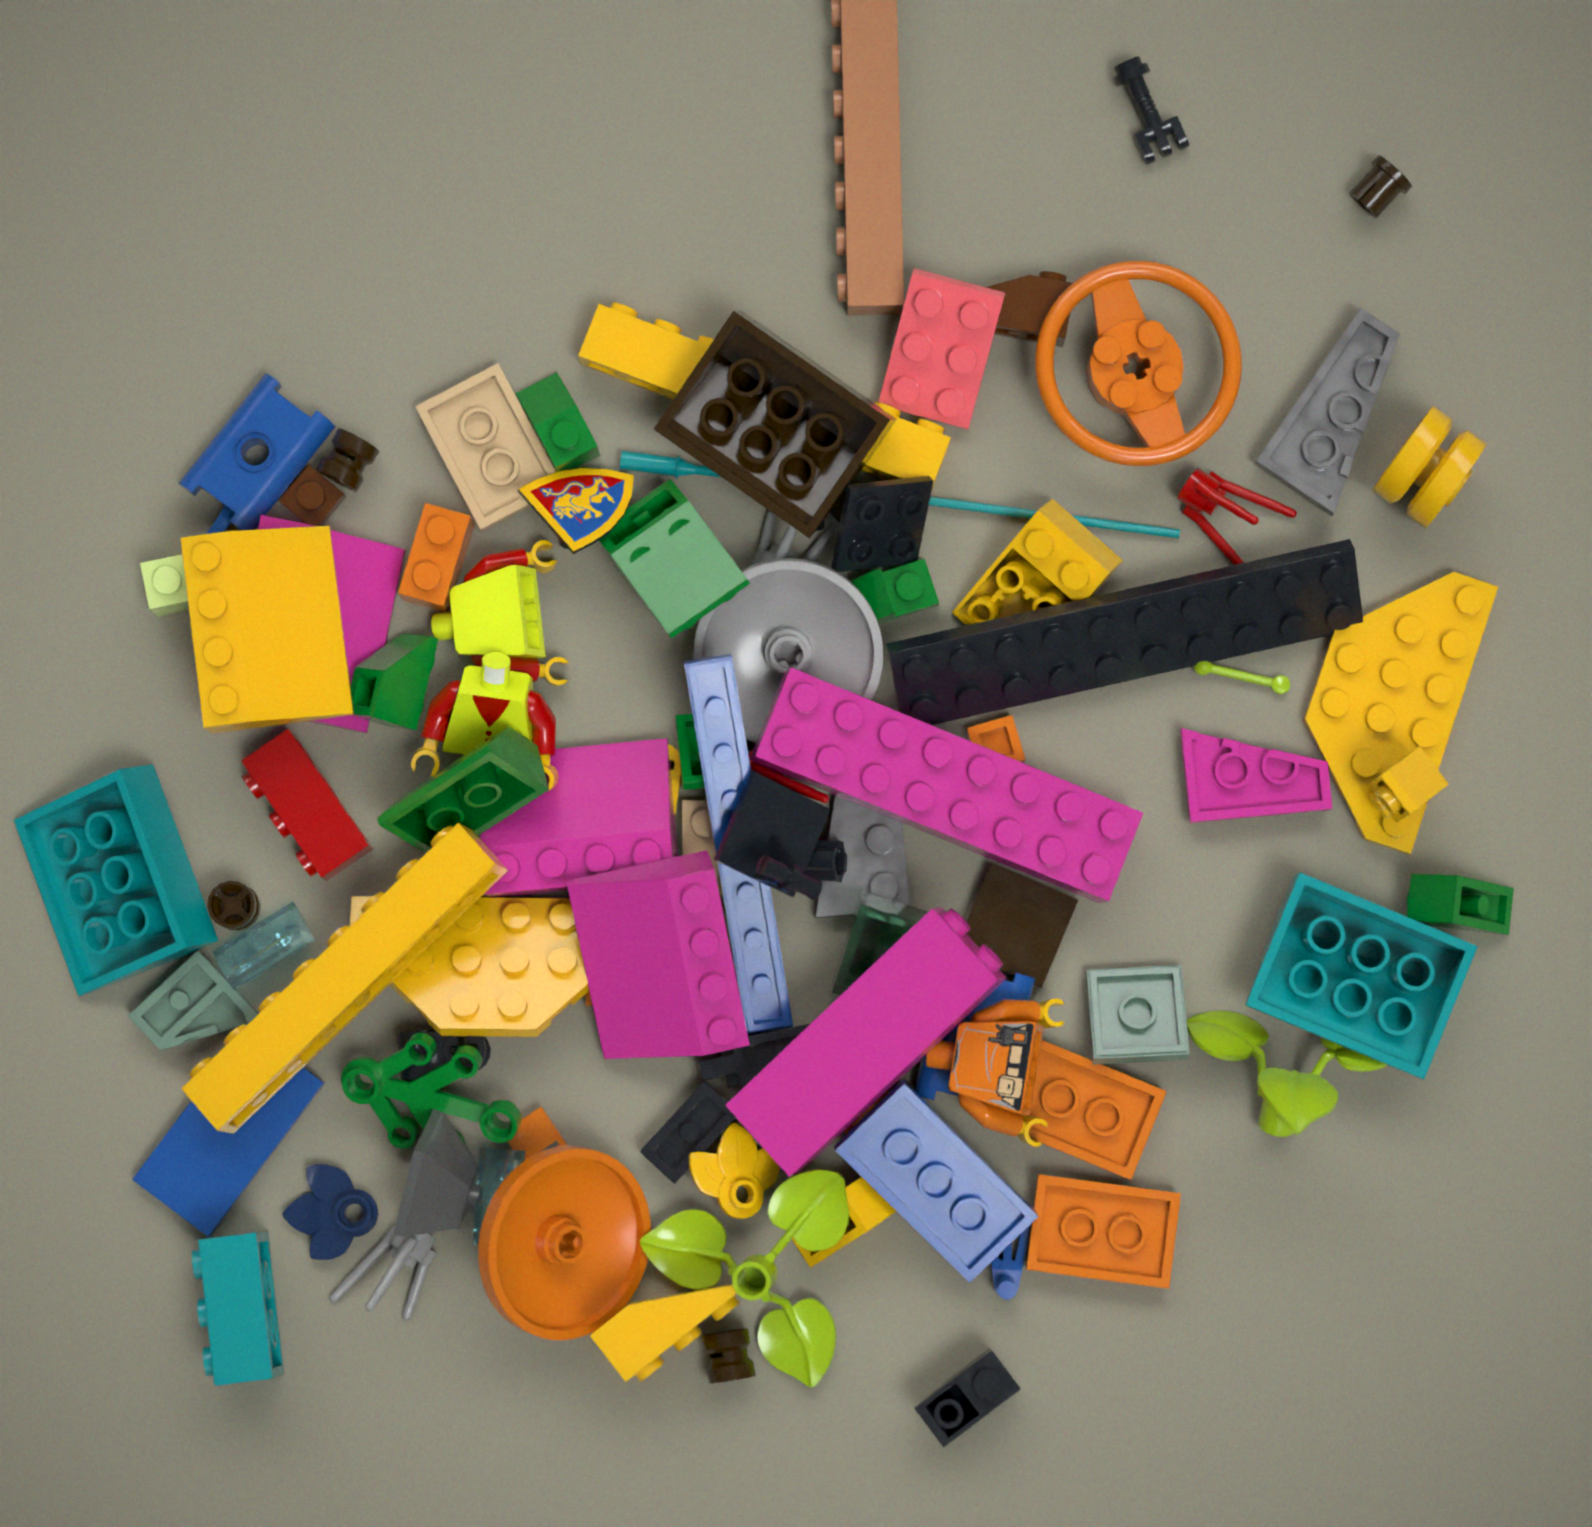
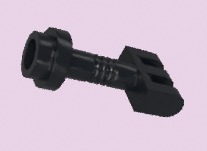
M1136 56L1115 66L1114 70L1117 76L1113 79L1117 87L1127 85L1133 101H1136L1135 105L1139 110V114H1141V119L1146 128L1133 136L1144 163L1149 165L1155 162L1154 152L1149 145L1154 141L1163 158L1172 154L1171 146L1166 137L1172 134L1179 150L1189 147L1187 136L1178 116L1162 121L1158 109L1155 108L1156 105L1153 104L1154 101L1143 78L1144 75L1151 72L1148 64H1142L1140 57Z

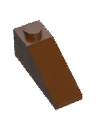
M1040 271L1039 276L1027 275L986 287L1005 293L994 335L1037 343L1039 331L1051 306L1072 283L1066 282L1067 277L1063 274ZM1070 314L1061 327L1055 346L1063 347Z

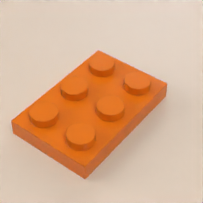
M1042 1040L1030 1115L1045 1120L1048 1127L1038 1123L1033 1124L1029 1129V1137L1041 1142L1043 1145L1132 1180L1167 1091L1102 1064L1093 1065V1061Z
M1037 1174L1033 1209L1037 1211L1039 1217L1031 1223L1025 1269L1169 1289L1181 1193Z

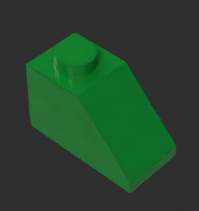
M557 372L515 393L556 472L575 469L600 456L598 446Z
M1411 873L1410 888L1407 894V917L1434 927L1509 935L1514 888L1458 875Z

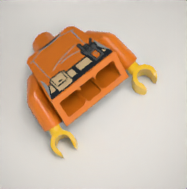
M1058 998L1041 1001L1040 1003L1033 1000L1003 999L976 1011L970 1022L959 1023L956 1042L941 1040L927 1053L926 1065L928 1068L951 1071L949 1090L958 1093L960 1107L981 1126L1011 1137L1017 1136L1020 1141L1034 1147H1039L1042 1143L1030 1139L1029 1129L1036 1123L1048 1127L1045 1120L1030 1115L1044 1028L1049 1029L1064 1024V1021L1054 1022L1048 1016L1050 1006H1062L1064 1002Z

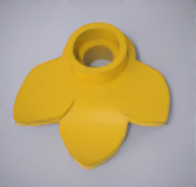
M730 1123L725 1129L716 1154L707 1152H692L689 1154L690 1173L698 1190L705 1195L717 1198L721 1210L727 1216L734 1219L752 1217L760 1210L764 1200V1191L776 1182L780 1171V1166L764 1148L757 1150L756 1142L752 1135L736 1123ZM739 1186L744 1187L748 1192V1199L744 1204L739 1202L736 1197V1190Z

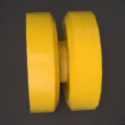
M1434 405L1420 421L1372 489L1374 493L1392 504L1398 502L1412 483L1418 486L1419 489L1407 505L1406 515L1425 529L1434 520L1443 506L1446 505L1448 507L1473 473V470H1471L1472 466L1487 445L1485 441L1469 430H1466L1457 435L1446 451L1441 448V443L1452 428V418Z

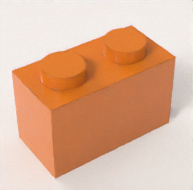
M425 503L398 591L403 601L441 612L449 611L451 606L449 592L458 583L475 526L470 515Z

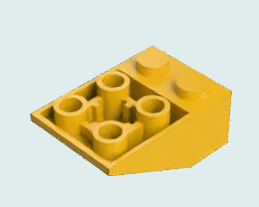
M1052 498L1037 510L952 613L965 625L1090 598L1123 560Z
M732 1283L636 1301L627 1305L592 1333L590 1337L625 1382L634 1375L642 1382L663 1365L664 1360L660 1357V1354L672 1345L678 1352L701 1335L702 1331L697 1326L710 1314L716 1321L720 1320L735 1308L740 1301L735 1296L737 1293Z

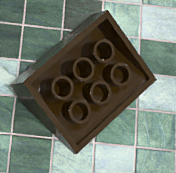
M733 311L654 430L803 535L811 538L845 493L846 485L854 481L897 419L743 311Z

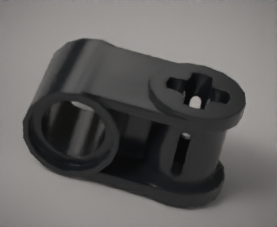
M435 1030L396 1034L398 1051L403 1049L411 1036L416 1033H426L436 1043V1051L426 1065L416 1066L412 1064L400 1072L401 1080L407 1082L413 1081L450 1061L456 1052V1048L464 1046L465 1038H468L469 1043L478 1046V1051L482 1056V1064L478 1071L487 1065L491 1056L490 1043L485 1036H441ZM413 1045L417 1053L427 1054L426 1049L422 1045ZM459 1058L463 1066L473 1067L471 1060L470 1063H466L465 1058Z

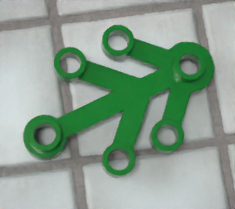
M426 1033L412 1035L403 1049L380 1061H375L368 1057L352 1059L342 1071L341 1085L345 1095L355 1103H369L387 1129L390 1143L400 1149H406L413 1145L419 1135L418 1123L424 1130L433 1109L480 1123L483 1135L496 1143L510 1141L521 1125V1113L516 1105L510 1101L496 1100L490 1104H485L439 1091L442 1087L459 1078L469 1079L477 1073L482 1064V1056L472 1046L459 1047L450 1061L411 1082L396 1079L393 1076L412 1064L423 1066L431 1060L436 1051V1043ZM413 1045H422L426 1049L427 1054L417 1053ZM466 1057L470 1059L473 1067L463 1066L459 1058ZM359 1074L368 1076L373 1083L362 1081ZM389 1098L405 1102L418 1123L409 1116H400ZM496 1112L506 1115L511 1121H501L497 1117ZM397 1128H405L410 1133V1137L401 1136L397 1132ZM455 1130L465 1145L463 1135L459 1131Z

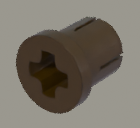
M1380 155L1371 162L1373 168L1349 193L1352 199L1374 218H1377L1400 193L1406 194L1412 188L1409 180L1393 164Z

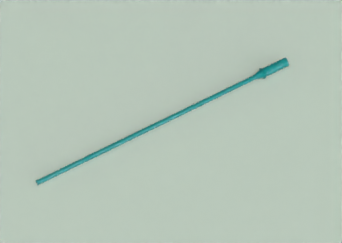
M622 451L620 469L675 476V479H678L680 476L694 474L722 478L708 467L692 464L681 459V456L675 458ZM930 496L929 506L1031 519L1037 512V510L933 496ZM1072 515L1083 526L1177 539H1179L1180 529Z

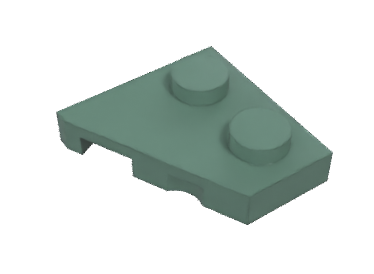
M197 950L128 1017L162 1051L237 1028L242 1024L247 1025L259 1013L217 968Z

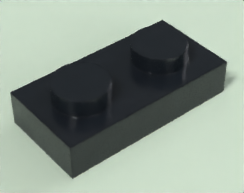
M704 1081L639 1152L670 1181L676 1184L689 1169V1154L692 1152H705L736 1117L725 1106L728 1102Z

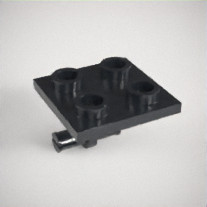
M930 476L847 484L844 499L841 497L827 515V518L838 529L831 568L837 572L903 565L918 561L934 480ZM824 521L816 531L824 529Z
M751 771L713 860L790 897H794L796 892H799L809 899L815 900L820 895L823 884L821 881L805 875L804 872L831 809L757 772Z

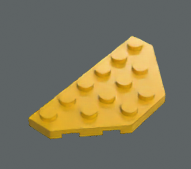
M1452 572L1364 615L1362 623L1353 624L1344 630H1334L1333 635H1331L1303 722L1311 737L1314 738L1324 760L1328 762L1329 773L1341 797L1344 798L1356 821L1355 825L1363 840L1406 855L1411 854L1428 801L1407 817L1396 822L1392 816H1389L1387 819L1384 818L1372 804L1369 795L1373 791L1368 784L1419 746L1439 770L1498 586Z
M372 896L351 897L350 926L363 914L361 909ZM480 897L412 962L390 986L408 1004L411 1003L427 1019L428 1024L441 1036L537 1037L551 1025V1020L569 1004L573 1006L589 992L570 898Z

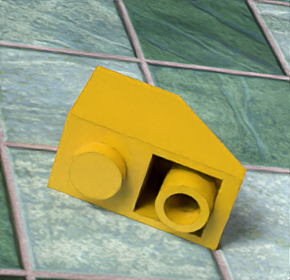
M1419 746L1368 784L1373 791L1369 798L1384 818L1387 819L1389 816H1392L1398 822L1413 813L1449 784Z

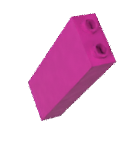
M943 907L932 908L725 1105L789 1177L801 1173L1007 979L999 970L1003 966L1000 958L987 945L983 944L978 947L966 934L971 929L970 926L954 909L950 908L946 912Z

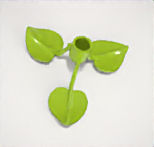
M1218 1010L1200 1013L1186 1019L1190 1038L1207 1054L1226 1061H1242L1248 1059L1251 1055L1255 1058L1258 1069L1257 1094L1263 1097L1258 1126L1265 1133L1276 1137H1287L1293 1133L1298 1135L1312 1122L1334 1110L1338 1102V1092L1327 1080L1320 1077L1329 1061L1337 1059L1338 1063L1345 1069L1359 1072L1374 1071L1388 1066L1320 1037L1321 1044L1328 1050L1322 1053L1311 1073L1299 1074L1297 1070L1290 1072L1286 1069L1275 1067L1266 1069L1265 1053L1259 1047L1267 1044L1269 1034L1254 1019L1241 1013Z
M810 1170L785 1180L770 1199L768 1216L775 1226L786 1232L766 1256L762 1254L750 1255L740 1265L736 1264L729 1253L722 1252L727 1243V1234L724 1226L714 1215L704 1210L687 1209L677 1212L641 1238V1248L651 1263L666 1277L681 1286L690 1289H706L714 1286L722 1276L723 1261L729 1268V1275L733 1276V1288L740 1297L746 1300H758L761 1298L765 1303L771 1301L781 1305L782 1308L771 1310L763 1317L757 1333L759 1348L767 1361L778 1370L798 1379L810 1388L818 1384L831 1364L836 1347V1326L830 1311L825 1305L814 1298H804L792 1306L786 1297L775 1294L770 1289L775 1284L778 1275L777 1267L773 1261L793 1237L802 1248L809 1251H821L837 1244L846 1232L849 1224V1207L845 1180L839 1173L829 1170Z

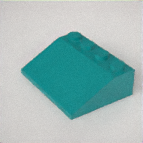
M153 764L118 769L14 820L78 997L180 959L219 941Z
M1299 872L1293 876L1277 914L1245 1006L1424 1080L1478 946Z

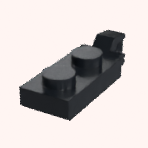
M810 1024L748 1036L749 1046L722 1051V1057L698 1061L702 1081L726 1076L728 1087L746 1086Z

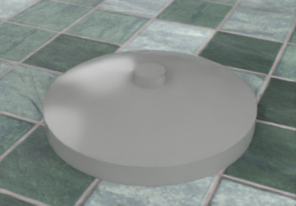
M795 558L773 559L751 565L741 570L750 584L736 593L731 600L720 604L699 619L694 639L693 658L696 660L725 654L732 655L745 737L752 742H757L783 674L790 667L869 700H872L877 690L883 668L884 654L881 631L876 615L865 596L850 580L825 565Z

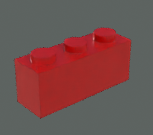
M286 729L241 760L248 770L247 773L241 776L257 800L265 795L274 808V811L268 815L283 838L292 834L301 850L295 853V856L310 877L318 873L322 879L328 881L373 850L371 844L290 729Z

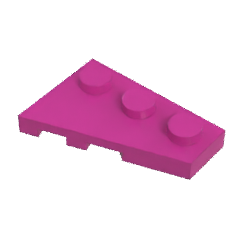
M1180 729L1189 824L1329 811L1333 809L1327 761L1275 749L1269 750L1243 744L1240 741L1200 734L1188 729Z

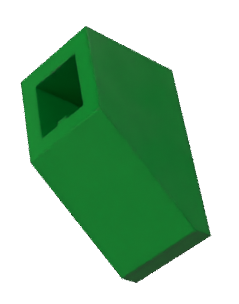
M402 633L357 665L350 686L354 712L352 716L388 727L417 730L419 717L424 707V697L430 672L435 662V652L439 639L432 636Z

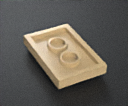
M499 363L415 406L481 532L530 508L531 506L518 493V488L556 472Z

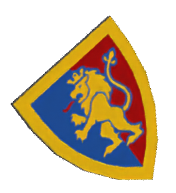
M594 468L558 471L518 488V493L557 535L559 545L575 554L609 534L623 518L631 501L634 475L609 469Z

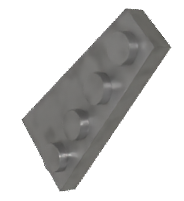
M1360 308L1254 464L1333 516L1400 334Z
M835 795L828 840L844 842V849L847 854V872L844 873L842 882H822L823 886L818 898L815 919L910 911L903 823Z

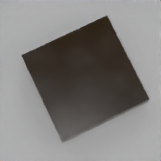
M991 863L966 922L971 929L966 934L978 947L985 944L1000 958L1003 966L999 969L1000 971L1013 977L1015 973L1035 978L1034 985L1042 988L1078 900Z

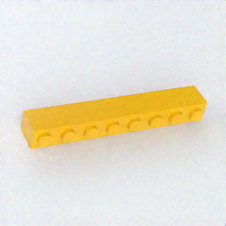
M612 302L610 308L598 304L578 354L580 365L673 400L714 339L700 335L698 341L680 335L682 329L665 320L656 319L654 324L636 318L638 315L636 310L620 303ZM875 402L876 405L897 420L861 471L883 480L930 476L934 480L933 490L950 446L951 437L944 435L945 429L934 422L919 419L917 424L899 418L901 414L899 410L889 405Z
M457 823L454 827L448 826L442 829L432 839L430 843L432 848L420 860L413 859L399 870L396 875L398 881L385 893L379 892L372 896L361 909L363 914L351 926L345 925L331 935L327 941L329 947L317 959L311 958L301 964L292 975L294 979L292 983L282 992L277 991L269 995L258 1007L260 1013L248 1025L242 1024L227 1035L223 1042L225 1047L213 1058L208 1057L202 1060L191 1070L189 1074L191 1079L181 1089L217 1131L234 1134L508 871L472 829L460 823Z

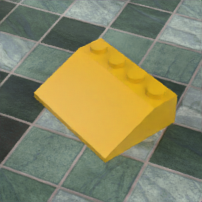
M330 526L226 531L181 537L203 728L214 734L354 715Z

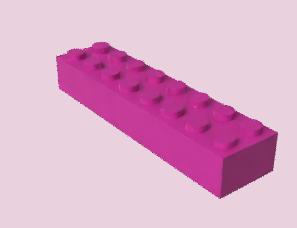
M791 667L783 674L749 759L1096 903L1108 902L1110 900L1143 816L1141 811Z

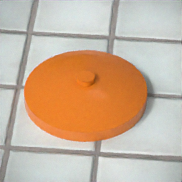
M558 1146L546 1149L518 1165L504 1179L493 1195L484 1215L479 1235L478 1262L481 1280L485 1292L497 1312L514 1327L549 1340H570L586 1336L599 1329L619 1313L636 1291L648 1261V1257L641 1248L640 1240L651 1231V1220L648 1204L639 1183L633 1174L618 1160L605 1153L580 1146Z

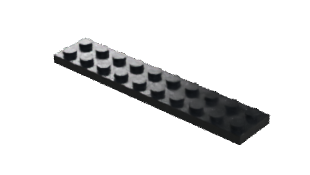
M1347 539L886 643L899 712L927 724L936 725L1196 666L1200 661H1208L1210 663L1333 635L1334 630H1344L1353 624L1363 622L1355 548L1351 540Z

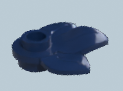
M327 1164L310 1165L306 1168V1176L312 1192L306 1193L294 1200L283 1211L282 1215L293 1228L313 1236L310 1242V1257L312 1259H335L348 1250L354 1237L363 1236L374 1228L378 1220V1206L369 1193L354 1188L349 1175L345 1171ZM352 1204H358L363 1209V1217L356 1223L351 1222L346 1215L348 1207Z

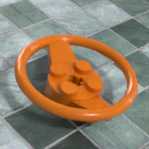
M1125 261L1102 266L1087 273L1072 283L1057 298L1047 313L1039 331L1035 352V373L1040 396L1047 412L1062 433L1074 444L1093 456L1108 462L1127 466H1152L1171 462L1190 454L1206 443L1220 429L1231 412L1238 395L1242 374V354L1239 338L1230 315L1215 294L1203 283L1186 272L1169 265L1150 261ZM1130 279L1152 280L1164 283L1185 293L1203 309L1218 334L1223 354V375L1220 389L1215 402L1206 416L1186 434L1174 396L1175 391L1182 383L1184 370L1181 350L1173 336L1165 330L1161 323L1154 320H1146L1129 282ZM1089 294H1091L1097 337L1086 368L1089 389L1101 406H1106L1114 413L1125 415L1124 417L1127 418L1145 447L1121 446L1092 434L1069 412L1059 393L1054 373V352L1057 337L1067 316ZM1134 358L1137 362H1142L1145 365L1146 369L1142 372L1144 378L1137 380L1134 373L1126 374L1123 367L1128 365V359Z

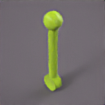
M1200 661L1196 666H1193L1194 671L1200 676L1212 673L1271 687V690L1276 694L1286 693L1290 688L1289 679L1283 675L1270 678L1211 664L1208 661Z

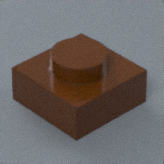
M308 465L278 501L305 524L323 526L344 501L346 495Z

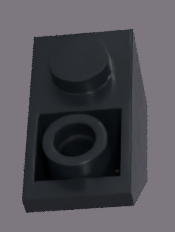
M988 1348L915 1407V1410L944 1448L1021 1390V1388L995 1353Z

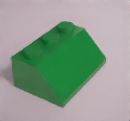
M507 727L397 799L377 817L378 825L425 854L432 848L430 845L432 839L448 826L454 827L457 823H460L472 829L478 836L549 790L538 746L512 728Z

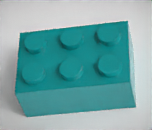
M268 1231L198 1240L199 1250L192 1251V1266L195 1279L203 1280L204 1298L198 1299L197 1310L200 1327H208L210 1347H203V1364L206 1376H213L214 1386L273 1379L284 1375Z

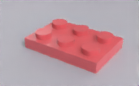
M914 268L879 403L889 405L902 412L969 429L1005 293Z

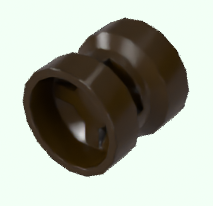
M338 428L331 440L333 448L330 454L321 458L316 471L342 487L357 492L363 482L362 472L366 465L373 464L380 451L360 437Z
M227 881L220 883L212 890L208 897L207 908L210 917L215 923L229 930L241 931L248 929L257 921L260 915L261 904L258 895L253 889L237 881Z
M748 1328L702 1335L704 1351L710 1355L711 1364L707 1368L709 1384L756 1376L754 1361L748 1358L747 1346L750 1344Z

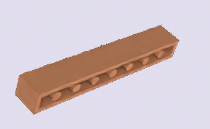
M831 0L832 27H841V44H832L833 73H842V90H833L834 118H843V136H834L835 164H844V182H835L836 210H845V228H836L837 256H846V274H837L838 302H847V316L901 315L904 306L897 0Z

